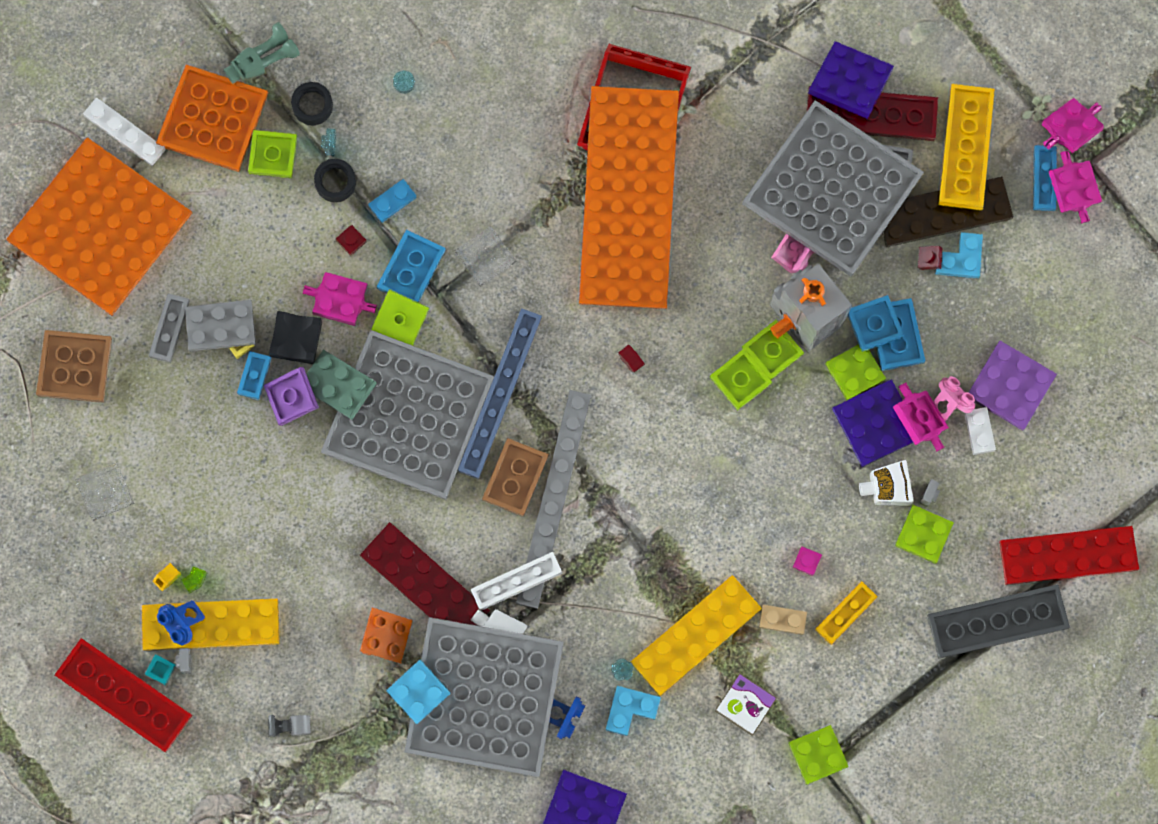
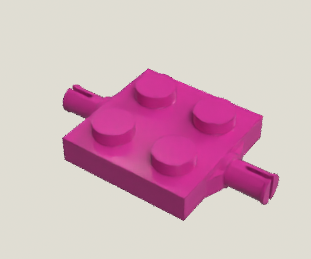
M1072 98L1043 120L1042 126L1051 135L1049 139L1043 142L1044 146L1050 149L1056 143L1065 146L1071 153L1075 152L1103 130L1104 125L1094 116L1102 110L1101 105L1095 103L1087 109L1075 98Z
M1069 150L1063 151L1060 154L1064 165L1049 171L1061 213L1078 211L1081 224L1089 222L1090 219L1086 209L1091 205L1102 202L1090 160L1072 163Z
M328 272L324 273L322 283L318 286V289L307 285L303 289V294L315 297V304L312 310L313 315L355 326L362 310L375 314L377 304L365 302L364 296L367 290V283Z
M906 382L900 385L898 388L905 398L902 402L893 406V409L914 444L917 445L923 441H931L936 452L945 448L938 436L949 427L927 390L921 393H912Z

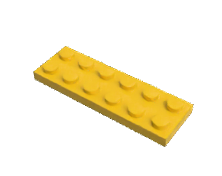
M951 84L939 205L975 210L983 209L995 89Z
M732 575L630 663L660 697L761 611L762 608Z
M278 598L195 602L204 614L205 619L190 626L192 640L185 645L174 643L164 625H161L157 620L159 608L165 604L142 605L143 651L280 644ZM170 603V604L173 605V606L176 608V607H179V606H181V605H183V604H185V603ZM187 608L184 614L186 618H196V613L192 609Z

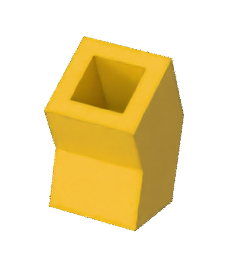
M169 563L155 576L152 582L163 591L182 574Z

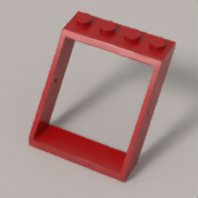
M608 44L595 86L601 87L608 60L680 80L682 83L678 96L679 112L691 66ZM590 103L577 143L578 146L587 151Z

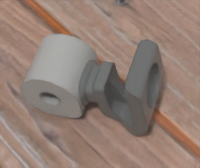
M269 715L268 737L273 738L279 733L290 732L291 736L310 735V715L290 716L289 720L282 721L277 720L274 715Z

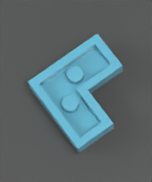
M961 232L959 253L942 252L941 269H936L935 275L979 279L983 234Z
M617 686L606 731L627 736L633 714L655 720L661 697Z

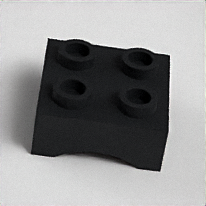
M277 311L273 338L269 350L270 357L314 364L322 326L321 318Z

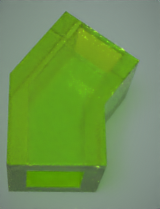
M193 566L190 574L181 579L189 593L202 587L207 572Z

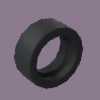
M307 82L295 89L291 98V106L294 116L305 125L315 126L322 124L330 117L333 110V101L329 90L324 85L318 82ZM310 92L321 94L325 101L324 109L316 115L303 113L299 106L303 95Z
M337 158L328 159L322 162L316 169L314 174L315 188L318 194L326 201L333 203L342 202L354 193L356 187L355 172L351 165L344 160ZM331 169H341L348 177L347 186L340 192H329L322 184L324 174Z

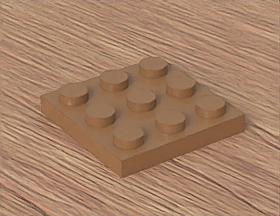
M45 330L36 395L38 397L104 403L112 337Z

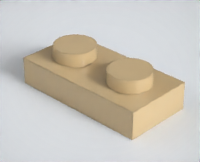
M762 605L759 628L804 635L807 612Z

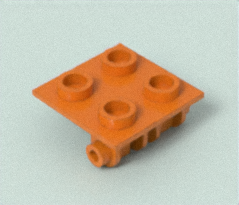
M372 607L360 651L366 655H374L401 664L413 620Z

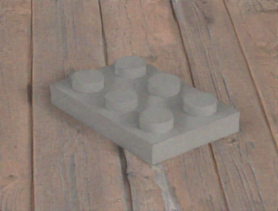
M252 300L185 307L188 348L190 352L256 345Z

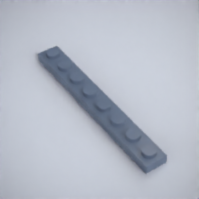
M521 308L458 472L476 479L480 478L541 322V315Z

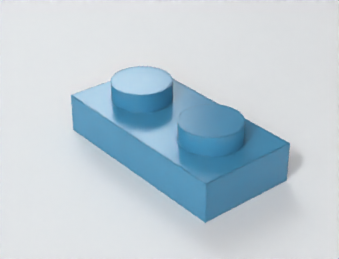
M402 179L368 205L380 222L383 223L415 200L417 196L406 181Z
M249 351L238 387V395L256 400L260 399L272 359L270 356Z

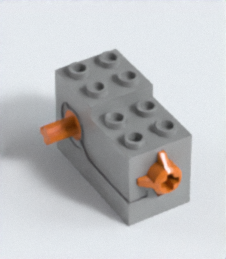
M819 263L814 267L810 265L803 271L799 270L787 283H782L774 289L775 293L771 296L770 306L781 320L772 326L770 330L777 339L790 330L805 350L809 352L843 326L852 304Z

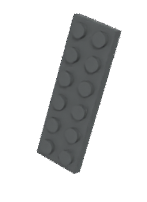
M1058 584L927 615L938 659L1070 628Z

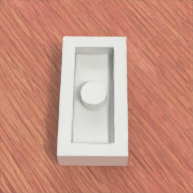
M987 407L974 409L971 413H964L973 455L995 452L996 447Z

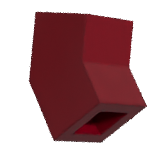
M629 344L618 352L620 359L631 372L635 373L645 365L638 353Z

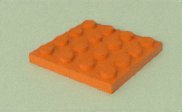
M186 64L156 144L166 149L239 172L251 142L253 130L257 126L269 93L267 90L239 81L232 84L227 77Z

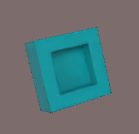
M155 654L145 675L166 686L176 664Z

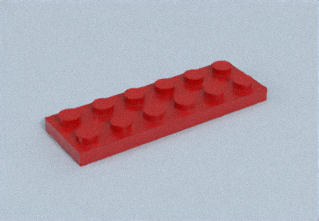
M1133 526L999 541L1005 585L1139 570Z
M82 638L54 674L57 678L165 753L193 716Z

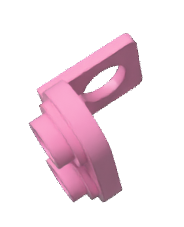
M950 376L940 381L939 388L941 392L933 402L937 409L940 401L944 402L947 400L949 402L947 404V412H940L944 421L949 418L956 408L964 413H971L974 410V396L962 390L957 378Z

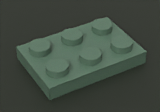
M324 349L306 374L314 396L353 420L377 384L373 379Z

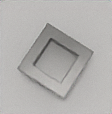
M932 479L928 482L919 502L920 504L928 507L931 501L935 503L940 493V490L937 489L939 482Z
M189 648L179 649L180 655H176V668H180L182 674H192L191 650Z

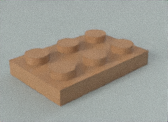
M507 438L482 501L524 517L549 454Z

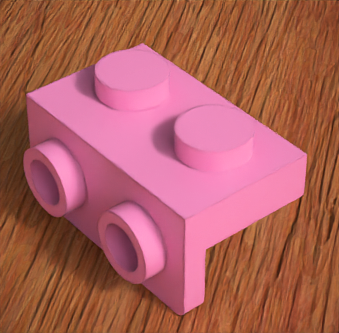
M786 234L771 258L788 272L796 273L799 270L803 271L808 266V260L815 252Z

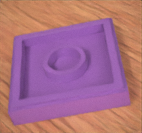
M299 367L264 384L279 426H283L319 408L304 367Z

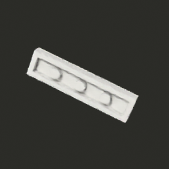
M97 97L83 113L85 118L151 166L155 164L165 151V147L157 145L153 138Z
M551 552L476 586L471 591L479 609L482 611L563 573L554 553Z

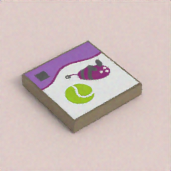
M739 673L715 709V712L753 736L777 697Z

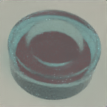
M408 71L396 73L393 78L395 90L403 94L411 92L415 86L414 76Z

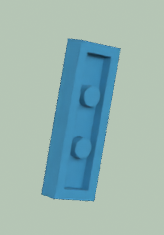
M1042 145L1034 146L1033 210H1056V194L1049 171L1057 169V146H1052L1050 149Z

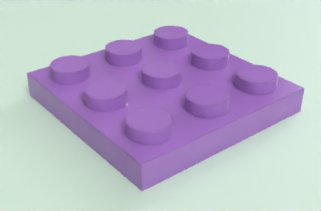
M999 341L968 393L974 396L975 403L982 407H987L990 412L1023 431L1057 374L1004 342Z

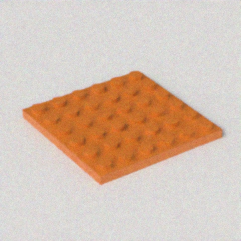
M87 137L6 240L109 315L113 316L192 215V211Z

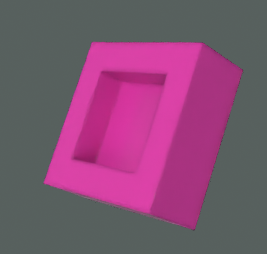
M801 546L792 568L813 576L822 554Z

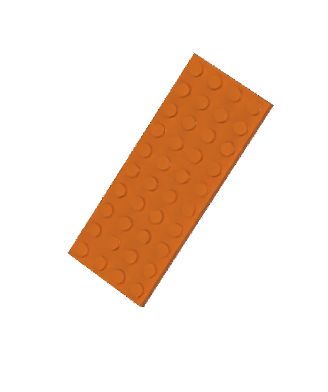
M591 86L579 304L667 309L679 91Z

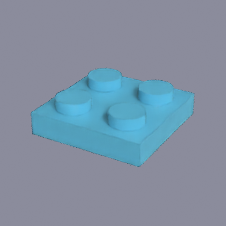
M421 659L386 690L416 724L451 694Z

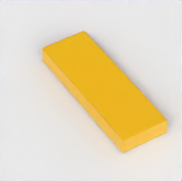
M861 581L815 630L832 645L878 596Z

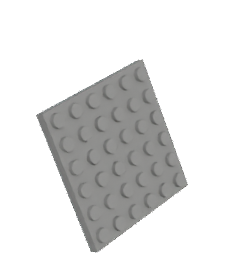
M814 101L745 197L742 205L852 277L924 172L828 108Z
M370 330L355 369L373 379L377 384L353 420L337 411L321 453L446 500L494 376Z
M429 617L421 660L451 694L418 724L410 719L404 753L539 777L564 641Z

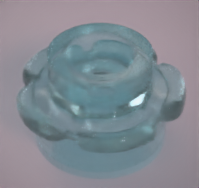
M618 659L611 667L614 678L619 681L623 679L628 680L633 675V664L626 659Z

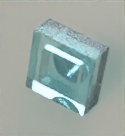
M327 128L326 135H322L321 148H324L326 156L335 155L337 139L335 129Z

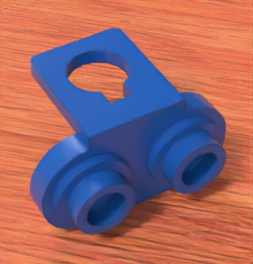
M193 600L176 608L171 604H165L159 608L157 614L158 622L164 625L170 634L171 640L179 645L189 643L192 640L190 626L205 619L204 614ZM186 609H192L196 613V618H186L184 615Z
M577 696L571 707L553 699L552 707H560L563 714L566 715L565 719H553L550 716L549 722L560 727L557 738L561 740L565 737H571L576 727L572 725L571 720L576 716L580 718L584 711L585 705L582 704L581 698Z

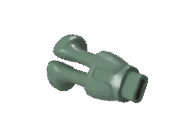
M280 22L272 26L273 35L270 39L254 48L247 47L230 62V66L223 69L232 84L240 79L244 81L245 79L265 74L264 68L280 59L287 57L296 58L300 55L292 39L288 40V35ZM283 45L280 49L273 52L272 54L260 58V56L264 55L273 48Z

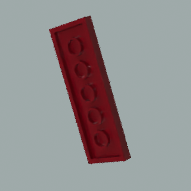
M881 92L867 119L808 94L807 111L813 102L817 101L867 135L935 141L938 97Z
M389 522L360 554L362 559L428 617L478 626L471 621L479 609L474 596L392 523ZM486 608L482 612L487 615L490 610Z

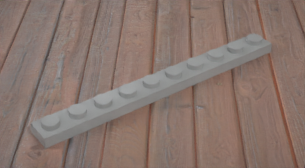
M573 390L569 391L526 564L553 551L591 399L589 394ZM545 582L519 593L516 604L538 610Z

